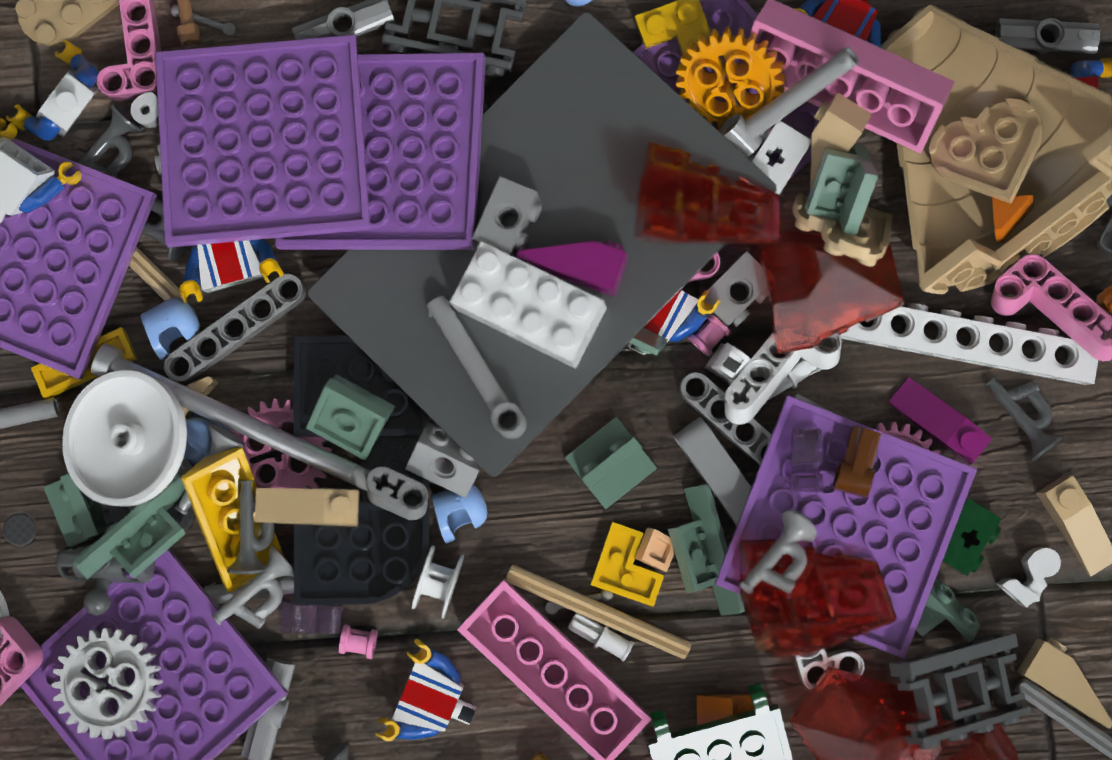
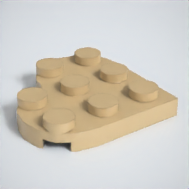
M19 0L15 10L23 32L33 41L40 45H56L59 47L65 45L63 40L73 41L120 4L119 0Z
M1007 98L1005 99L1006 102L997 103L991 108L985 107L977 118L960 117V121L951 122L945 127L944 125L940 126L932 136L929 146L931 163L934 170L949 182L1012 204L1039 149L1043 136V124L1034 107L1023 100Z
M802 193L797 195L792 207L793 216L796 218L795 226L807 232L813 230L820 232L822 239L826 242L824 246L826 252L835 256L845 254L856 258L858 262L866 266H875L877 259L884 256L890 242L893 214L867 206L857 235L843 233L839 220L807 214L805 205L808 197H805Z

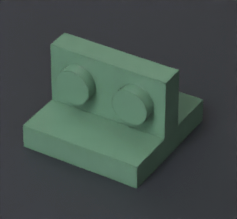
M854 143L849 153L825 148L805 205L807 214L839 220L843 233L857 235L878 178L865 145Z
M336 374L325 385L306 429L366 460L395 406Z
M617 417L565 457L605 510L657 469L642 450V446L630 435Z
M69 473L61 476V480L43 487L68 547L77 546L106 533L109 527L104 520L101 503L85 495L76 486Z

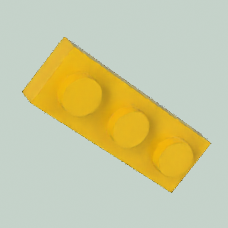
M121 327L100 336L83 380L41 363L31 367L42 397L45 399L51 398L98 377L91 373V366L98 350L105 343L122 350V358L131 362L136 360L137 357L126 330Z

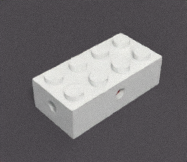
M482 241L450 301L457 311L575 369L607 309L603 300Z

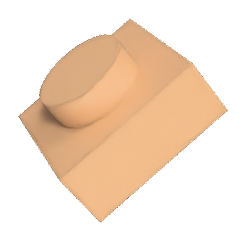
M647 528L635 559L659 571L667 572L675 554L671 538L656 529Z

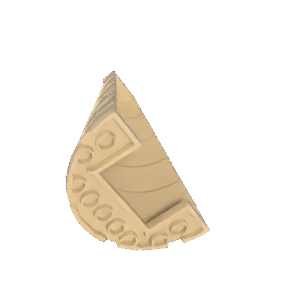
M932 4L918 10L912 20L901 29L893 31L881 45V48L955 81L921 154L897 143L899 166L903 168L912 245L917 255L919 286L923 291L945 294L949 290L947 286L956 285L960 292H964L996 282L1001 275L1022 257L1029 254H1041L1043 258L1081 233L1110 208L1107 203V198L1112 194V97L1038 61L1036 57L1003 43L999 38L968 25L965 21ZM1007 98L1020 99L1034 107L1043 124L1041 144L1016 196L1033 195L1034 208L1003 242L996 243L992 197L954 184L941 177L934 170L931 163L929 146L932 136L940 126L944 125L945 127L951 122L960 121V117L977 118L985 107L991 108L997 103L1006 102L1005 99Z

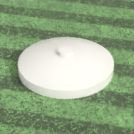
M120 370L107 373L95 379L77 396L69 410L64 425L63 456L72 480L85 495L107 505L134 506L154 498L172 481L183 460L187 441L184 412L173 391L161 380L151 375L131 370Z

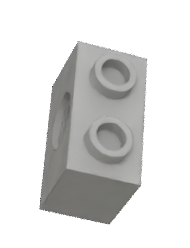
M499 177L473 235L476 245L479 246L482 241L513 257L516 256L518 251L524 250L529 235L526 234L530 222L535 223L542 210V204L539 203L541 199L537 191ZM509 213L517 214L518 220L513 226L506 227L501 224L505 215Z
M746 251L708 289L709 293L705 297L708 304H715L719 298L721 300L717 309L711 314L727 327L731 323L737 327L750 314L746 308L754 300L760 304L773 291L769 285L775 278ZM731 285H743L747 290L746 299L743 301L734 300L730 295Z
M427 422L405 469L466 498L481 466L441 427Z

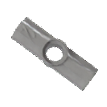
M366 0L348 8H336L329 15L293 27L292 30L296 40L356 35L357 38L359 35L384 27L386 22L395 23L387 0ZM344 18L350 19L352 26L348 31L339 32L335 29L336 23Z
M999 18L997 20L995 37L1019 50H1034L1041 54L1051 51L1095 54L1100 43L1099 24L1061 22L1055 18H1047L1043 21ZM1041 29L1049 30L1053 34V43H1047L1042 39Z
M268 657L265 664L289 691L296 664ZM288 694L248 728L241 756L249 760L271 759L278 729H281L289 704Z

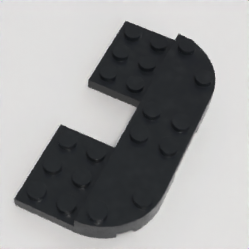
M294 336V436L321 437L306 429L325 385L336 374L394 405L395 408L380 432L367 459H362V467L371 471L378 467H386L422 483L428 491L427 511L423 517L417 520L405 519L373 504L368 499L367 491L362 489V503H358L357 527L294 524V605H361L387 600L404 590L415 579L425 562L428 552L429 480L405 469L428 422V414L349 336ZM383 483L380 487L376 486V489L381 491L383 487L388 488V484ZM409 495L403 500L409 506H417L422 502L415 495Z

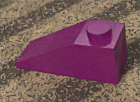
M605 240L603 244L591 241L520 250L516 256L517 259L552 276L613 297L617 293L629 260L627 252L623 251L624 247L609 240Z
M910 377L905 379L887 402L962 464L972 465L992 440L989 435L968 418Z

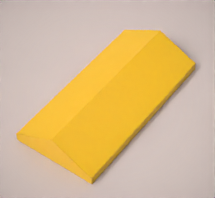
M241 447L205 457L181 477L226 592L229 594L248 584L258 575L232 574L227 572V567L236 560L240 551V480H253L252 490L254 499H256V488H258ZM254 522V536L258 538L261 534V523ZM275 532L272 542L265 550L255 551L257 558L265 566L268 562L269 547L271 545L284 557Z

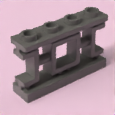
M408 0L403 25L400 26L386 22L382 43L391 54H407L408 52L414 54L467 53L459 51V49L473 52L476 34L494 38L491 55L503 60L486 57L485 74L502 78L504 73L512 74L516 55L514 50L500 48L506 20L523 23L528 0H475L502 6L497 25L480 22L483 7L482 3L471 0H435L433 11L417 8V0ZM443 6L473 12L467 40L437 34ZM413 20L428 23L430 25L427 41L439 44V46L395 37V35L409 38Z
M1016 633L992 634L974 639L970 643L967 641L889 663L891 676L900 677L901 682L897 683L898 690H913L919 720L905 724L907 731H911L912 734L906 736L907 744H918L920 749H932L941 746V740L958 741L966 739L968 737L967 732L983 733L994 730L993 724H1015L1020 722V716L1031 713L1030 706H1022L1021 700L1025 699L1024 693H1010L1004 663L1017 660L1016 653H1011L1012 648L1019 647ZM994 653L997 654L985 658L989 677L984 676L982 663H969L973 659ZM944 668L942 671L932 673L936 692L931 693L928 678H915L917 675ZM966 675L972 704L957 708L951 679ZM989 690H992L994 704L1007 705L1006 707L980 714L981 712L991 710ZM938 705L942 720L955 721L946 725L926 730L928 728L938 726L934 708Z

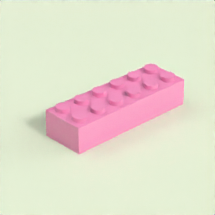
M767 0L755 19L750 36L756 33L755 43L757 44L765 40L768 41L766 52L777 51L774 62H783V68L780 73L786 74L785 82L782 85L785 87L784 92L844 48L849 47L856 54L859 64L806 102L820 107L824 100L831 103L838 92L872 113L865 126L866 129L920 154L955 81L775 0ZM744 59L740 61L741 65L748 64Z
M505 578L458 628V631L595 760H614L651 721L650 714L516 588L508 583Z

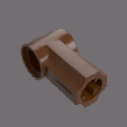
M852 426L844 458L840 460L835 473L833 489L864 498L868 497L874 480L875 469L873 465L882 433L863 427Z

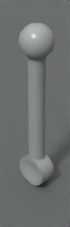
M178 4L173 5L170 9L174 17H179ZM192 13L193 20L220 29L226 36L231 37L236 33V27L232 23L222 24Z
M602 589L600 593L588 595L587 597L594 600L602 599L609 601L612 599L613 593ZM551 601L547 602L545 610L549 614H555L558 609L565 608Z

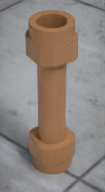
M177 0L181 25L177 26L176 29L180 45H197L200 43V29L193 20L191 0Z

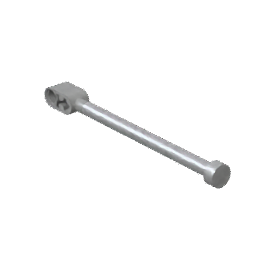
M107 343L100 347L93 360L91 373L99 377L120 370L137 371L156 377L173 391L181 407L366 490L368 499L373 504L408 520H417L423 517L427 511L428 491L422 483L386 467H378L372 471L128 361L122 358V350ZM383 483L388 484V488L383 487L381 491L376 489V486L380 487ZM409 495H415L422 502L417 506H409L403 500Z

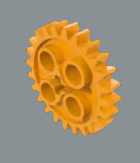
M726 27L723 36H720L716 29H712L710 40L701 34L697 41L698 44L691 42L687 49L688 52H683L680 59L682 64L678 65L676 74L679 75L676 86L682 88L679 96L683 99H688L687 103L692 108H695L701 116H705L710 124L713 121L718 122V131L730 117L740 114L746 120L784 93L785 87L782 85L785 82L786 74L780 73L783 68V62H774L777 51L766 52L767 40L760 44L755 43L756 33H753L748 39L744 38L743 28L739 29L736 36L731 34L729 27ZM720 55H723V56H724V58H725V60H726V63H724V60L722 59V57H721ZM734 59H744L748 64H738ZM703 67H710L714 69L716 72L708 73L703 69ZM746 88H754L759 93H749L746 91ZM720 96L725 98L727 101L720 102L716 100L714 97Z

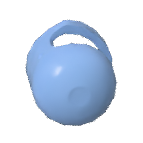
M180 298L168 299L141 314V320L152 348L162 361L171 354L170 347L175 340L184 336L189 341L200 330L199 320L195 311Z
M474 484L466 498L448 489L431 495L440 531L446 544L456 540L454 534L457 528L473 523L476 529L487 518L486 502L482 493Z

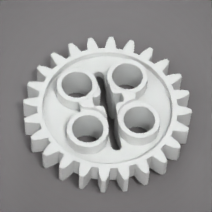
M103 628L101 635L97 630L89 631V639L85 636L77 637L79 647L75 645L66 646L70 653L69 657H58L59 661L64 664L63 669H54L53 673L60 676L61 680L52 683L51 687L61 689V693L56 695L53 700L64 702L65 705L59 709L58 713H70L71 715L66 723L72 725L79 722L78 733H85L90 728V738H97L102 732L103 739H111L113 731L117 737L125 736V727L130 732L138 730L135 720L141 723L148 721L144 713L145 710L155 711L157 709L150 700L151 698L161 697V694L154 690V686L162 684L163 680L154 678L153 675L161 669V666H151L150 662L155 658L156 654H144L143 652L147 648L148 643L141 642L135 645L137 640L136 634H129L125 638V630L117 629L114 635L111 628ZM101 651L107 659L103 669H100L96 664V657ZM85 667L90 673L99 678L109 677L108 683L131 693L132 699H128L126 695L117 689H106L107 684L105 682L87 676L82 672V669ZM129 667L135 672V680L132 685H128L124 680L125 671ZM83 682L88 683L90 687V694L87 699H84L80 694V686ZM111 698H115L119 704L116 715H112L108 710V703Z

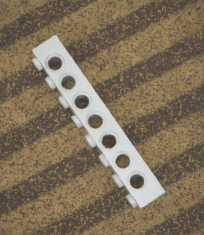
M844 291L843 296L838 295L834 297L829 326L836 330L841 338L845 340L1082 385H1090L1095 382L1098 360L1087 353L1072 338L1059 337V331L1039 328L1037 333L1027 331V325L1022 323L1007 322L1006 326L993 324V318L977 315L974 316L973 320L961 318V312L942 309L941 314L928 312L929 306L909 303L908 308L895 306L896 300L884 297H876V302L863 300L864 294L852 291ZM861 310H868L872 313L874 322L870 328L863 327L859 323L858 314ZM894 316H900L906 322V329L902 334L894 332L891 328V320ZM927 322H932L938 327L939 333L935 340L928 339L924 334V326ZM960 328L968 330L971 335V341L967 346H963L957 341L956 334ZM993 334L1000 336L1003 340V348L1000 352H995L990 348L989 339ZM1026 340L1032 342L1036 349L1035 355L1031 359L1027 358L1022 352V345ZM1058 347H1063L1068 353V359L1064 365L1058 363L1055 359V351Z

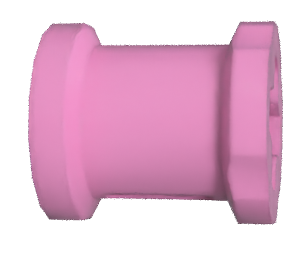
M709 314L707 317L708 321L695 335L691 334L688 337L708 357L713 354L712 349L724 336L728 337L731 334L729 328L713 314Z
M345 624L341 633L339 653L344 654L347 651L366 655L367 659H372L378 630L372 629L371 632L351 629L350 625Z

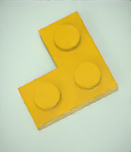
M678 0L634 16L645 49L677 39L683 54V52H688L687 49L691 42L698 44L697 41L701 34L710 40L711 31L699 0Z
M612 522L590 585L654 607L664 575L633 564L644 533Z

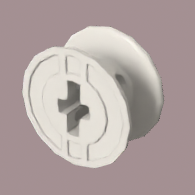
M432 545L418 583L412 609L416 608L421 594L445 601L441 615L444 619L457 583L464 555L460 556L456 569L432 563L435 546Z

